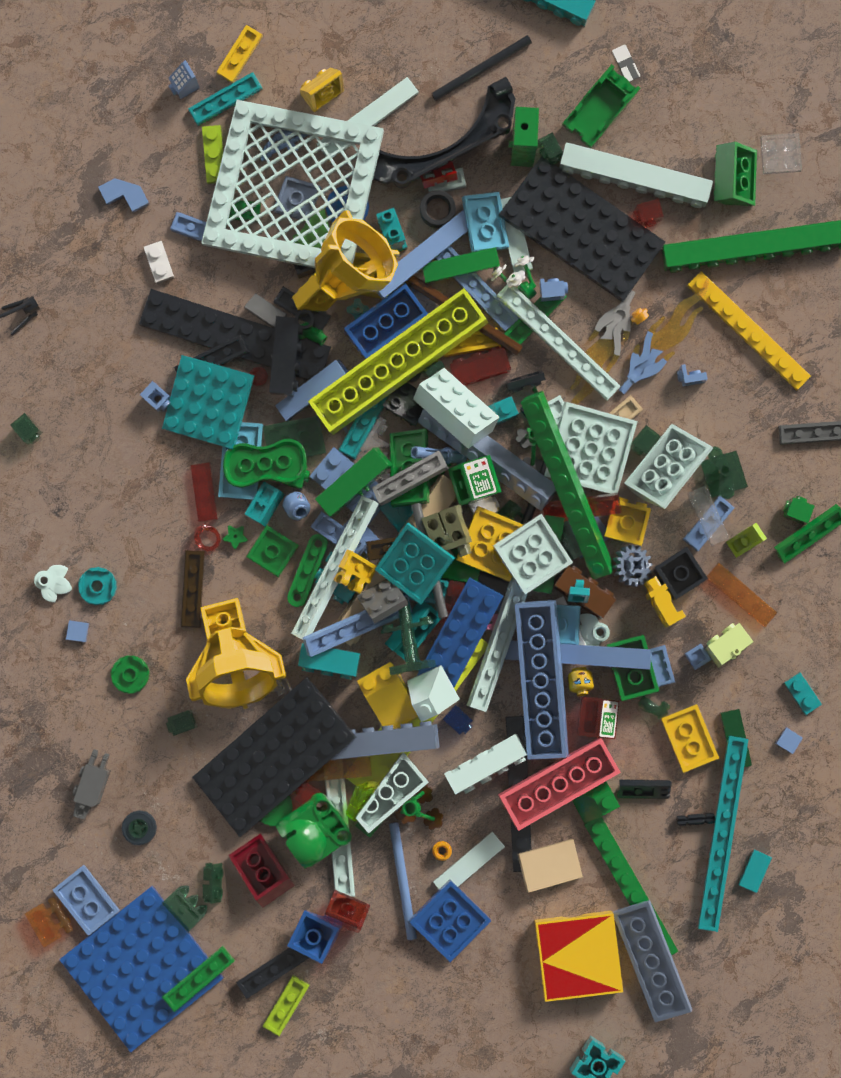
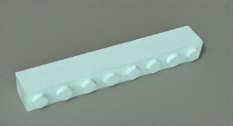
M567 142L559 167L567 174H580L585 179L596 178L601 183H615L620 188H634L637 192L643 194L647 192L653 193L658 198H672V201L676 203H691V206L695 208L706 206L713 184L712 180Z

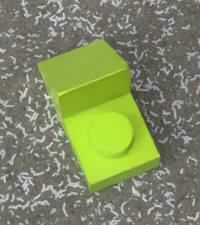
M755 523L726 541V543L737 558L767 538L758 524Z

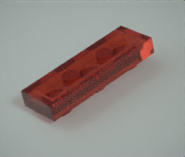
M210 462L190 465L198 522L217 520L218 515Z

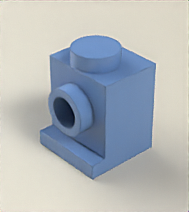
M558 278L548 279L547 282H544V279H540L541 301L563 300L565 294H568L567 282L559 281Z
M153 381L140 394L158 412L161 409L165 411L170 404V396ZM156 396H161L159 402L155 401Z

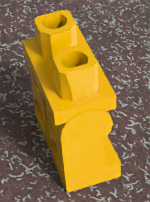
M657 577L644 583L648 591L645 597L647 600L651 599V604L665 628L686 617L683 610L676 611L671 602V595L666 591L668 589L666 584L661 586Z

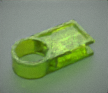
M369 783L358 785L354 789L346 810V816L354 822L358 821L356 819L357 814L372 795L374 787H367Z

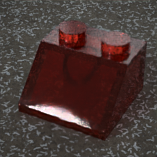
M334 890L323 918L350 931L359 933L369 911L370 904Z

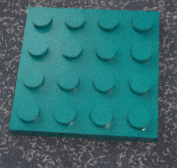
M181 355L169 400L170 404L166 411L162 429L233 449L237 442L254 375Z

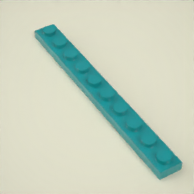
M728 735L698 923L699 929L718 932L749 741L746 738Z

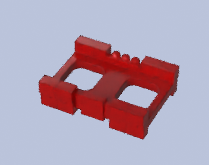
M452 161L432 171L431 173H434V178L424 179L421 177L424 189L435 186V183L439 184L444 181L458 180ZM446 168H452L453 170L452 172L445 173V175L441 172V170Z

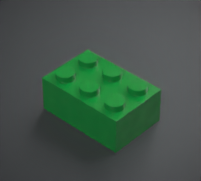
M644 635L605 645V647L648 649ZM652 662L650 669L611 667L620 701L659 691Z

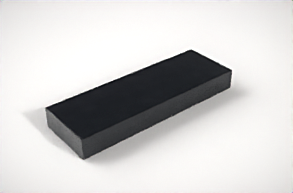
M283 286L273 303L293 316H296L300 311L297 310L292 298L295 293ZM309 310L315 318L313 328L323 331L331 319V315L324 311ZM304 314L299 318L305 323L311 322V316L308 314Z

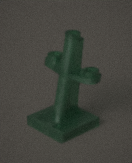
M714 446L708 454L709 459L704 460L700 464L704 473V480L708 486L710 498L721 496L724 499H730L734 496L735 491L747 488L748 485L737 450L723 454L719 447Z
M407 597L405 598L408 605L398 610L400 626L394 627L393 624L384 625L381 630V634L401 631L405 664L389 667L390 675H400L404 672H415L424 668L436 667L435 660L420 661L414 628L431 625L434 622L431 620V616L419 618L420 622L413 623L410 603Z

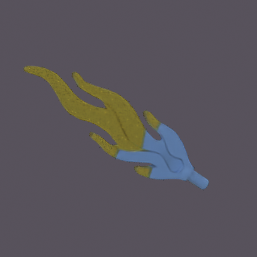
M706 278L702 289L698 293L684 299L677 305L670 321L663 329L656 333V329L662 324L665 316L661 317L650 327L645 336L643 351L640 357V345L637 344L630 358L628 379L619 389L622 394L625 395L633 383L635 384L660 372L667 361L675 355V352L672 351L655 363V359L661 353L679 344L688 335L694 319L703 310V307L695 309L683 326H680L681 320L686 311L705 296L709 286V278Z

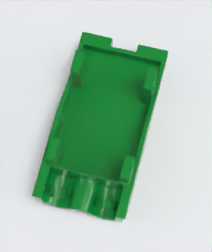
M612 64L562 123L571 133L576 131L582 136L581 141L590 149L641 89L639 86L635 88L624 76L619 75L614 70L615 66Z

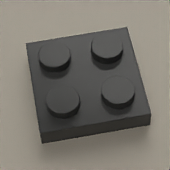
M387 579L357 595L359 602L374 624L408 605L406 598L399 588Z

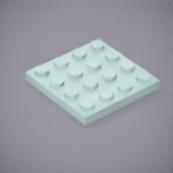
M564 401L558 429L581 486L617 495L638 421ZM546 467L544 476L551 478L549 471Z

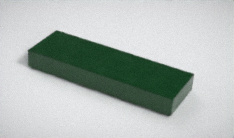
M740 709L720 712L726 742L728 741V735L746 738ZM748 747L744 767L752 766Z

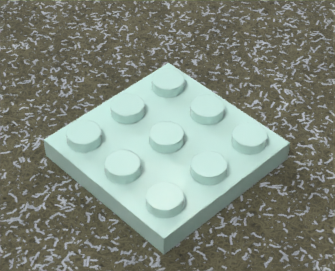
M539 514L493 545V548L524 595L573 563L542 514Z

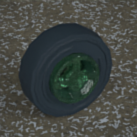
M138 810L131 812L125 817L121 829L126 841L132 845L140 846L147 844L154 838L157 825L151 814Z

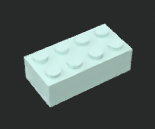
M445 368L420 383L413 398L468 449L490 434L499 419L497 414Z

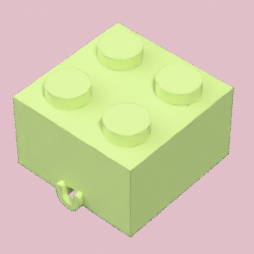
M732 623L722 631L723 635L721 637L716 635L706 643L708 646L705 650L718 668L730 659H735L736 656L740 655L741 651L753 643V640L740 623L736 626Z

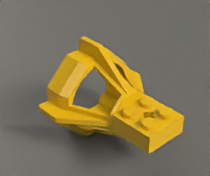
M344 210L332 223L322 244V252L315 258L316 273L292 297L297 310L327 311L337 300H346L367 292L381 291L392 280L398 266L396 259L400 256L399 251L391 250L385 237L364 220L353 219L350 211ZM347 239L357 244L368 254L371 260L355 268L340 250L344 240ZM377 273V278L370 277L371 275Z
M238 598L201 607L207 643L186 678L189 697L191 701L202 699L204 705L227 709L243 706V709H248V704L262 700L278 686L276 680L286 677L282 656L247 633ZM244 671H260L257 675L245 680ZM231 674L232 684L212 683V681L221 676Z

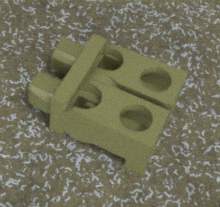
M456 505L421 518L429 538L452 556L454 555L451 549L456 547L460 557L471 554L469 543L472 542V539L469 536V531L461 513L463 512L461 505Z

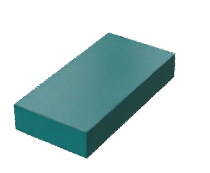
M753 849L738 885L757 893L772 857Z

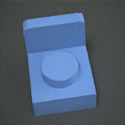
M685 364L681 365L677 371L678 381L682 382V387L705 383L708 380L707 373H701L700 370L691 371L687 375Z

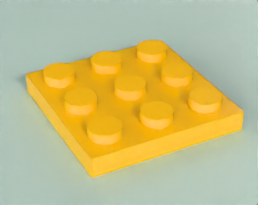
M477 506L468 527L469 536L472 539V542L469 543L471 554L460 557L458 553L456 560L510 582L512 576L493 548V545L523 526V524Z

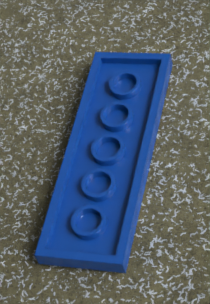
M469 577L417 676L442 666L454 688L498 608L503 595Z

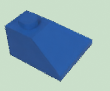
M304 910L287 946L322 964L334 945L342 925L324 916Z

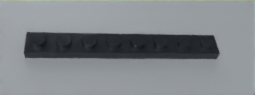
M506 716V739L517 734L527 751L524 716ZM527 755L522 763L516 766L512 763L508 766L509 788L528 778ZM510 818L513 872H522L517 854L532 850L531 827L528 825L518 831Z

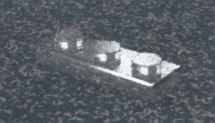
M703 486L689 492L688 497L710 545L713 546L729 539L707 487Z

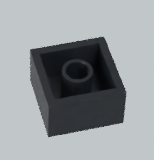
M688 547L681 549L652 568L662 585L666 584L668 587L666 591L670 593L673 601L708 579Z

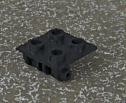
M407 382L392 392L383 404L386 411L389 410L396 414V417H401V420L404 419L410 426L413 425L415 427L424 409L413 399L417 388Z

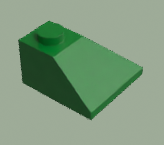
M606 781L572 800L584 823L604 816L620 807Z

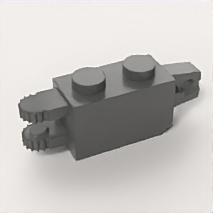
M95 749L91 754L89 763L85 767L82 766L79 773L80 783L79 785L76 784L72 796H75L73 801L76 802L73 816L80 819H86L91 807L100 804L111 770L106 769L109 760V754L107 753L103 755L100 766L94 765L98 757V750Z

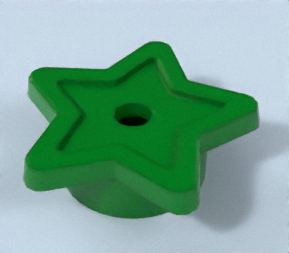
M229 525L228 534L223 538V541L231 542L234 549H237L240 543L247 542L248 539L243 535L244 526L234 528Z

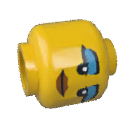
M587 667L573 668L572 672L568 674L569 689L571 692L577 693V696H586L594 688L593 675L590 670H587Z

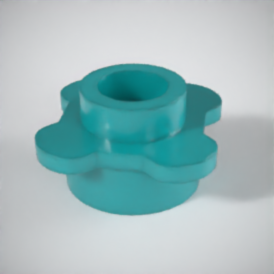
M355 298L354 303L348 306L346 310L356 320L367 312L369 307L364 305L360 298Z

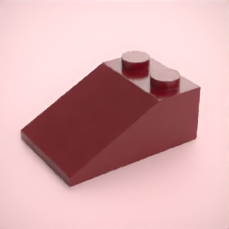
M261 833L228 855L253 897L262 908L295 886Z

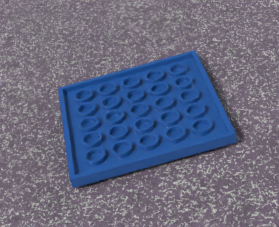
M153 885L59 959L130 1052L135 1050L224 978L220 973L175 1012L164 1001L162 996L204 962L208 956Z

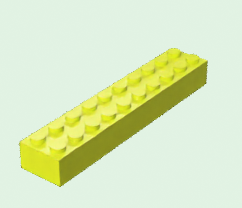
M463 288L308 402L328 431L334 435L488 324V321L465 288Z

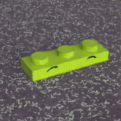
M221 125L202 127L207 184L217 182L223 158Z

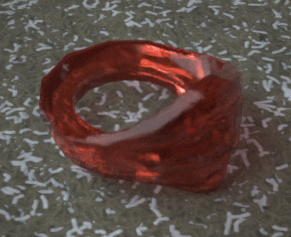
M201 525L194 531V540L200 549L213 551L219 546L221 537L213 526ZM204 530L211 531L216 535V543L213 546H205L201 542L199 536Z

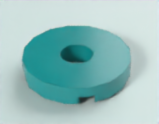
M94 567L82 574L79 579L78 590L81 597L87 603L104 605L115 596L117 582L114 575L107 569ZM95 581H101L103 585L102 589L98 592L93 590V583Z

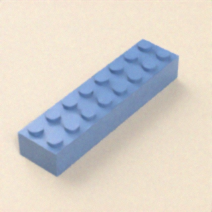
M557 600L518 602L515 604L527 759L566 758L569 754Z

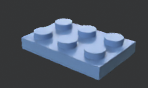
M85 865L53 889L54 893L88 936L120 911Z

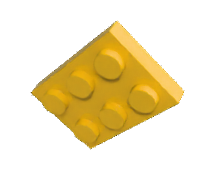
M697 704L661 718L683 773L719 759Z

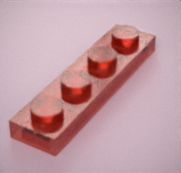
M619 493L586 497L594 517L622 512ZM561 501L549 502L543 508L544 516L551 515L565 518L564 521L568 520Z

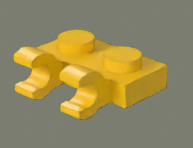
M347 549L338 566L342 570L335 575L334 581L360 594L364 584H370L377 566ZM351 575L355 576V578L350 581Z

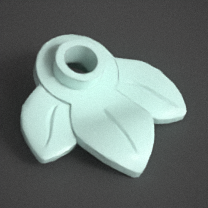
M53 565L47 571H40L35 575L34 584L37 588L41 589L42 597L45 600L55 603L57 594H65L72 590L70 583L64 578L68 570L67 567ZM43 576L48 580L46 584H42L40 581Z
M592 614L580 615L582 624L580 625V633L586 645L599 646L600 642L608 639L610 630L606 624L599 623L597 617ZM598 629H603L602 635L596 634Z

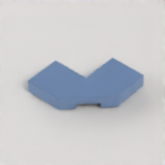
M114 178L98 187L107 205L122 197H125L133 213L149 205L142 188L138 185Z

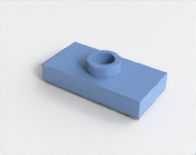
M665 645L650 649L651 662L658 687L675 683Z

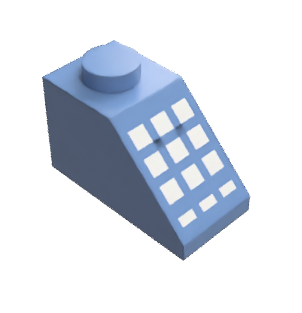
M186 60L169 77L171 84L168 86L173 95L177 94L180 99L200 88L196 76Z

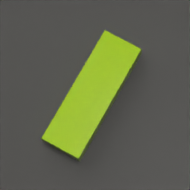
M293 975L263 1027L280 1036L307 991L309 984Z

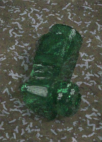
M642 696L637 704L642 711L652 713L658 716V719L669 714L668 710L671 708L665 701L658 705L645 696Z

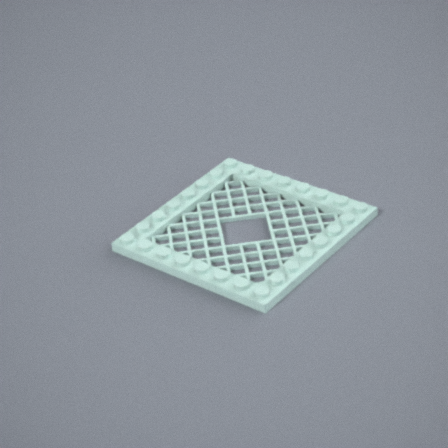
M237 100L204 230L202 245L315 268V258L322 251L321 248L313 246L317 243H320L322 246V240L328 234L326 233L319 238L315 229L324 225L329 232L330 228L326 222L334 217L337 218V215L341 214L344 210L350 211L353 219L363 220L384 128ZM263 126L271 127V128H275V129H273L272 131H270L269 133H267V131L265 130V128H264ZM261 127L265 135L256 140L252 132ZM282 130L292 131L293 133L285 136ZM279 131L283 139L274 144L270 136ZM300 133L312 136L304 140ZM250 135L254 142L246 146ZM298 135L302 142L292 147L288 140ZM318 137L327 138L330 140L322 144ZM268 138L272 146L263 151L259 143ZM316 138L320 146L311 151L307 143ZM337 141L347 142V144L340 147ZM286 142L290 150L281 154L277 147ZM334 142L338 150L329 154L325 147ZM256 145L261 153L252 158L247 150ZM304 145L309 153L299 158L295 150ZM353 146L357 153L348 158L344 150ZM275 149L279 157L270 162L266 154ZM323 149L327 157L318 162L314 154ZM293 152L297 160L288 165L284 157ZM341 152L345 161L336 165L332 158ZM244 153H246L250 160L242 164ZM264 156L267 164L259 169L254 161ZM311 156L316 164L307 169L302 161ZM357 158L356 165L354 168L350 161ZM282 160L286 167L277 172L273 164ZM330 160L334 168L325 173L321 164ZM252 163L256 171L247 176L243 168ZM300 163L318 193L286 212L268 183ZM348 163L352 171L343 176L339 168ZM271 167L274 175L265 179L261 172ZM318 167L322 175L314 180L309 172ZM241 170L245 178L238 182ZM337 171L341 178L332 183L328 175ZM259 174L263 182L254 187L250 179ZM353 175L352 182H351V186H350V185L348 184V182L346 181V179H348L349 177H351V176ZM326 178L330 185L320 190L316 183ZM248 181L252 189L243 194L238 186ZM344 181L348 189L339 194L335 186ZM266 185L270 193L261 198L257 190ZM237 189L241 196L233 200L235 190ZM333 189L337 196L327 201L324 193ZM255 192L259 200L250 205L245 197ZM348 194L347 203L345 204L342 197ZM273 195L277 203L268 208L264 200ZM321 196L325 204L316 208L312 201ZM243 199L248 207L239 212L234 204ZM340 200L344 207L335 212L331 204ZM262 203L266 210L256 215L253 207ZM310 203L314 211L305 216L301 208ZM232 206L236 214L229 218ZM280 206L284 214L275 219L271 211ZM328 206L332 215L323 219L319 212ZM250 210L254 218L245 222L241 215ZM298 210L303 218L294 223L289 215ZM269 214L273 221L263 226L260 218ZM317 214L321 222L312 227L308 218ZM239 217L243 225L234 230L230 222ZM287 217L291 225L282 230L278 222ZM258 221L261 229L252 233L248 226ZM305 221L310 229L301 234L296 226ZM276 225L280 232L271 237L267 229ZM246 228L249 234L242 233L239 231ZM294 228L298 236L289 241L285 233ZM262 232H265V234L267 235V237H262V236H257V235H259V234L262 233ZM313 232L317 240L308 245L303 237ZM282 235L286 241L277 240V238ZM301 239L304 245L296 244L295 242ZM345 239L340 250L353 265L357 244Z

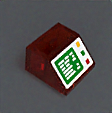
M581 696L577 735L615 739L620 701Z

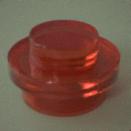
M255 367L250 371L249 374L254 375L253 385L262 386L267 382L268 374L264 368Z

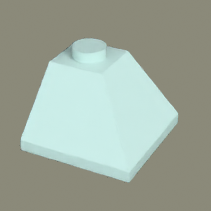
M438 666L407 681L412 706L421 722L440 714L460 699L442 666Z

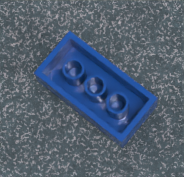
M405 283L344 328V332L362 357L367 359L428 313Z

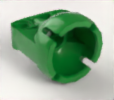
M323 793L314 794L309 801L280 819L276 824L281 837L287 839V847L304 869L313 867L339 847L347 845L352 839L344 819ZM319 802H325L323 806L316 807ZM345 831L343 836H337L340 832Z

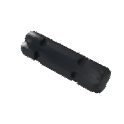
M705 813V815L692 814L686 817L680 815L677 816L676 820L678 826H686V824L689 826L703 825L704 823L714 824L715 815L713 813Z

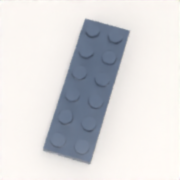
M650 900L615 910L613 912L615 921L654 1021L658 1022L690 1013L692 1011L691 1004Z

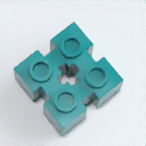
M590 1035L582 1048L584 1056L582 1058L577 1056L570 1067L571 1074L578 1078H611L613 1072L618 1075L626 1061L622 1055L611 1048L606 1052L604 1044ZM600 1061L602 1066L594 1068V1063Z

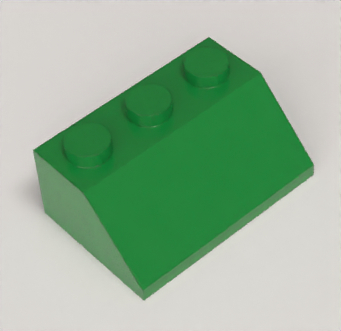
M735 141L716 145L714 201L724 205L755 206L757 150Z

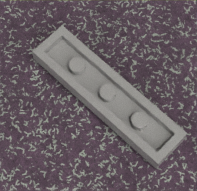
M437 451L372 487L378 503L382 506L449 468L441 452Z

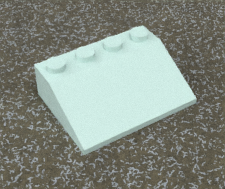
M671 424L624 484L639 498L665 509L712 451L713 447Z

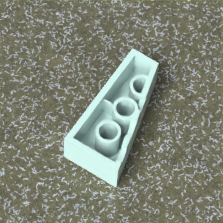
M515 734L491 747V749L478 754L472 760L470 759L460 764L458 768L444 773L455 794L463 791L467 794L476 789L475 784L481 782L483 785L492 780L491 775L496 772L500 775L508 771L507 766L514 763L516 766L525 761L524 757L527 755V751L518 735Z
M402 752L356 816V819L368 833L429 783L404 752Z

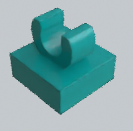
M576 579L575 587H570L568 601L588 603L590 588H584V580Z

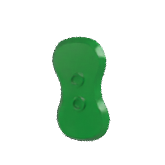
M283 439L263 447L239 443L235 444L233 449L229 448L226 451L223 459V471L227 482L239 488L248 487L262 480L293 483L298 481L305 473L307 464L306 453L302 444L293 439Z

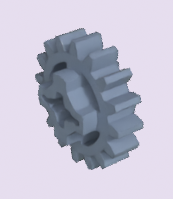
M628 545L622 547L621 551L616 552L618 557L613 558L616 565H613L612 568L617 570L614 576L619 575L618 581L624 582V586L630 585L635 587L643 585L644 581L649 580L647 574H652L649 567L653 566V564L648 563L651 557L645 556L647 551L641 550V546Z

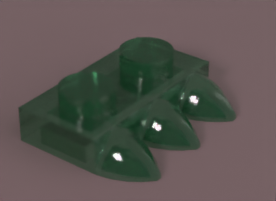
M185 885L177 888L162 904L189 932L205 916L207 905H200L195 908L198 902V895L186 898L189 886Z

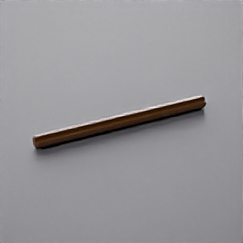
M414 275L404 282L439 306L450 299ZM486 324L478 330L515 355H518L522 350V345L490 324Z

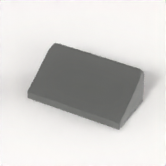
M256 293L244 306L245 310L272 328L276 326V316L286 317L287 315Z

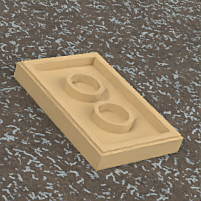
M574 839L517 854L526 892L528 893L583 877Z

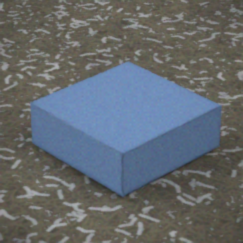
M69 620L66 639L86 642L89 623Z
M701 643L685 653L694 670L712 660Z
M785 727L775 744L793 754L803 737Z

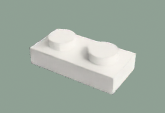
M162 241L145 246L144 250L156 284L174 278Z

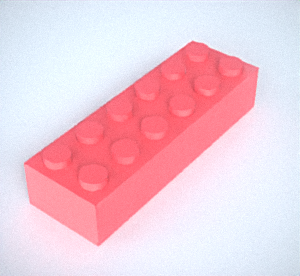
M597 738L568 754L566 758H561L498 794V797L514 826L519 831L621 772L602 738Z

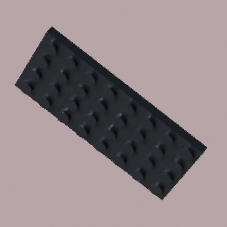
M543 156L540 157L499 213V217L621 302H624L666 242L575 178L563 172L562 169Z
M306 677L192 778L237 835L242 837L357 737L311 680Z

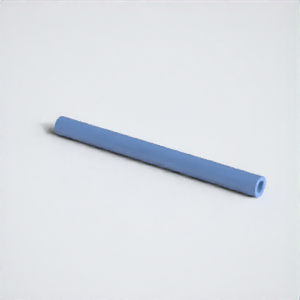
M395 822L390 823L389 828L407 940L417 939L416 929L409 923V919L413 916L399 823Z

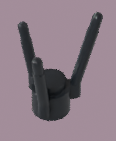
M33 296L1 307L2 310L15 308L0 314V319L23 309L25 314L30 313L11 332L12 336L33 317L38 315L36 311L40 310V307Z

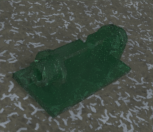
M205 863L203 867V880L209 881V884H203L202 898L204 902L210 904L221 902L223 896L222 878L224 875L222 863Z

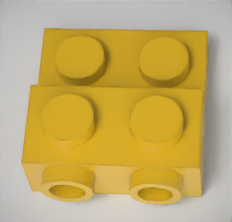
M617 497V500L613 499L604 537L642 546L651 508H647V504L636 502V504L628 503V499Z

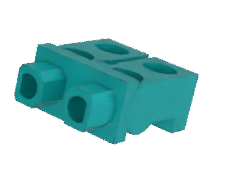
M391 208L377 213L376 216L383 237L387 239L391 250H398L400 252L408 249L395 209Z

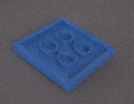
M451 879L409 919V923L449 962L491 922V919Z

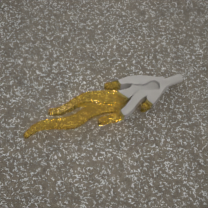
M634 291L629 293L624 302L606 312L598 320L592 335L588 338V341H592L597 337L601 329L606 327L604 335L585 351L601 368L610 356L612 357L605 370L606 373L610 371L620 356L621 330L623 331L624 341H627L631 330L629 314L631 306L629 305L635 295ZM578 373L570 390H574L581 382L582 377ZM586 382L572 399L571 403L578 405L579 402L593 392L594 388Z

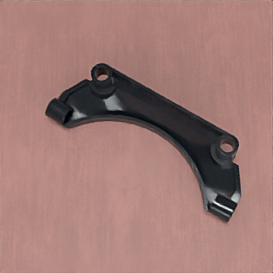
M504 77L487 87L485 103L479 117L470 130L458 141L440 151L421 156H401L380 150L373 180L384 184L394 182L398 188H407L415 180L501 135H507L511 130L516 100L508 78ZM504 121L508 126L501 128L498 123ZM404 174L407 176V179L399 181L397 177Z

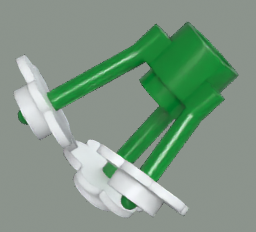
M528 255L521 256L517 259L518 262L514 264L515 267H524L529 283L527 281L522 283L525 279L524 271L514 272L507 279L502 274V271L507 266L506 264L493 269L491 281L499 276L509 288L514 286L529 300L537 294L534 289L536 284L532 279L527 263L532 262L534 257L529 258Z

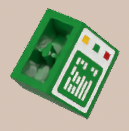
M490 455L461 463L448 469L458 503L461 506L478 502L501 492Z

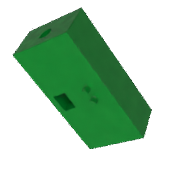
M515 108L512 140L509 141V147H511L510 166L533 167L538 146L539 108Z
M378 447L372 448L316 497L315 500L330 517L334 516L358 495L363 496L362 492L364 490L368 492L370 490L368 486L393 464Z

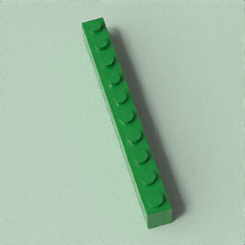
M841 220L665 244L661 248L664 270L676 273L680 272L683 268L697 270L700 269V266L704 265L712 268L719 266V263L733 265L737 264L740 260L753 262L756 261V258L764 257V260L775 258L776 255L790 257L798 252L805 255L813 253V250L827 252L834 247L841 249Z
M540 391L527 396L520 403L592 579H597L610 575L614 569L612 568L613 562L544 392Z

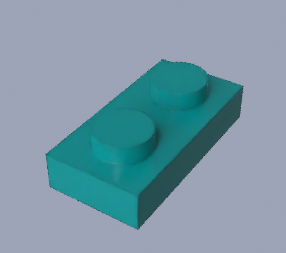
M801 672L784 682V685L804 715L809 714L822 705Z

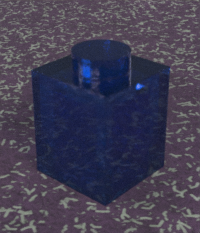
M457 705L443 718L459 735L462 732L466 734L473 727L470 724L473 720Z

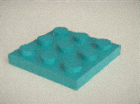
M408 522L375 570L421 605L455 557Z

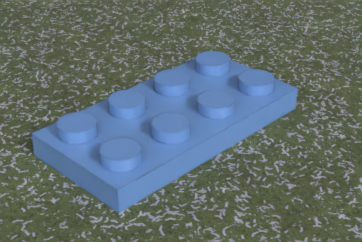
M333 447L310 477L326 490L351 468L354 463ZM374 481L368 486L370 490L368 492L364 490L362 493L364 497L378 503L372 487L379 483ZM358 495L346 507L354 512L361 496ZM378 504L369 524L381 511L379 509L380 504Z

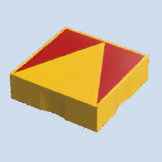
M612 911L587 913L576 917H554L534 920L545 1002L623 992L614 914Z

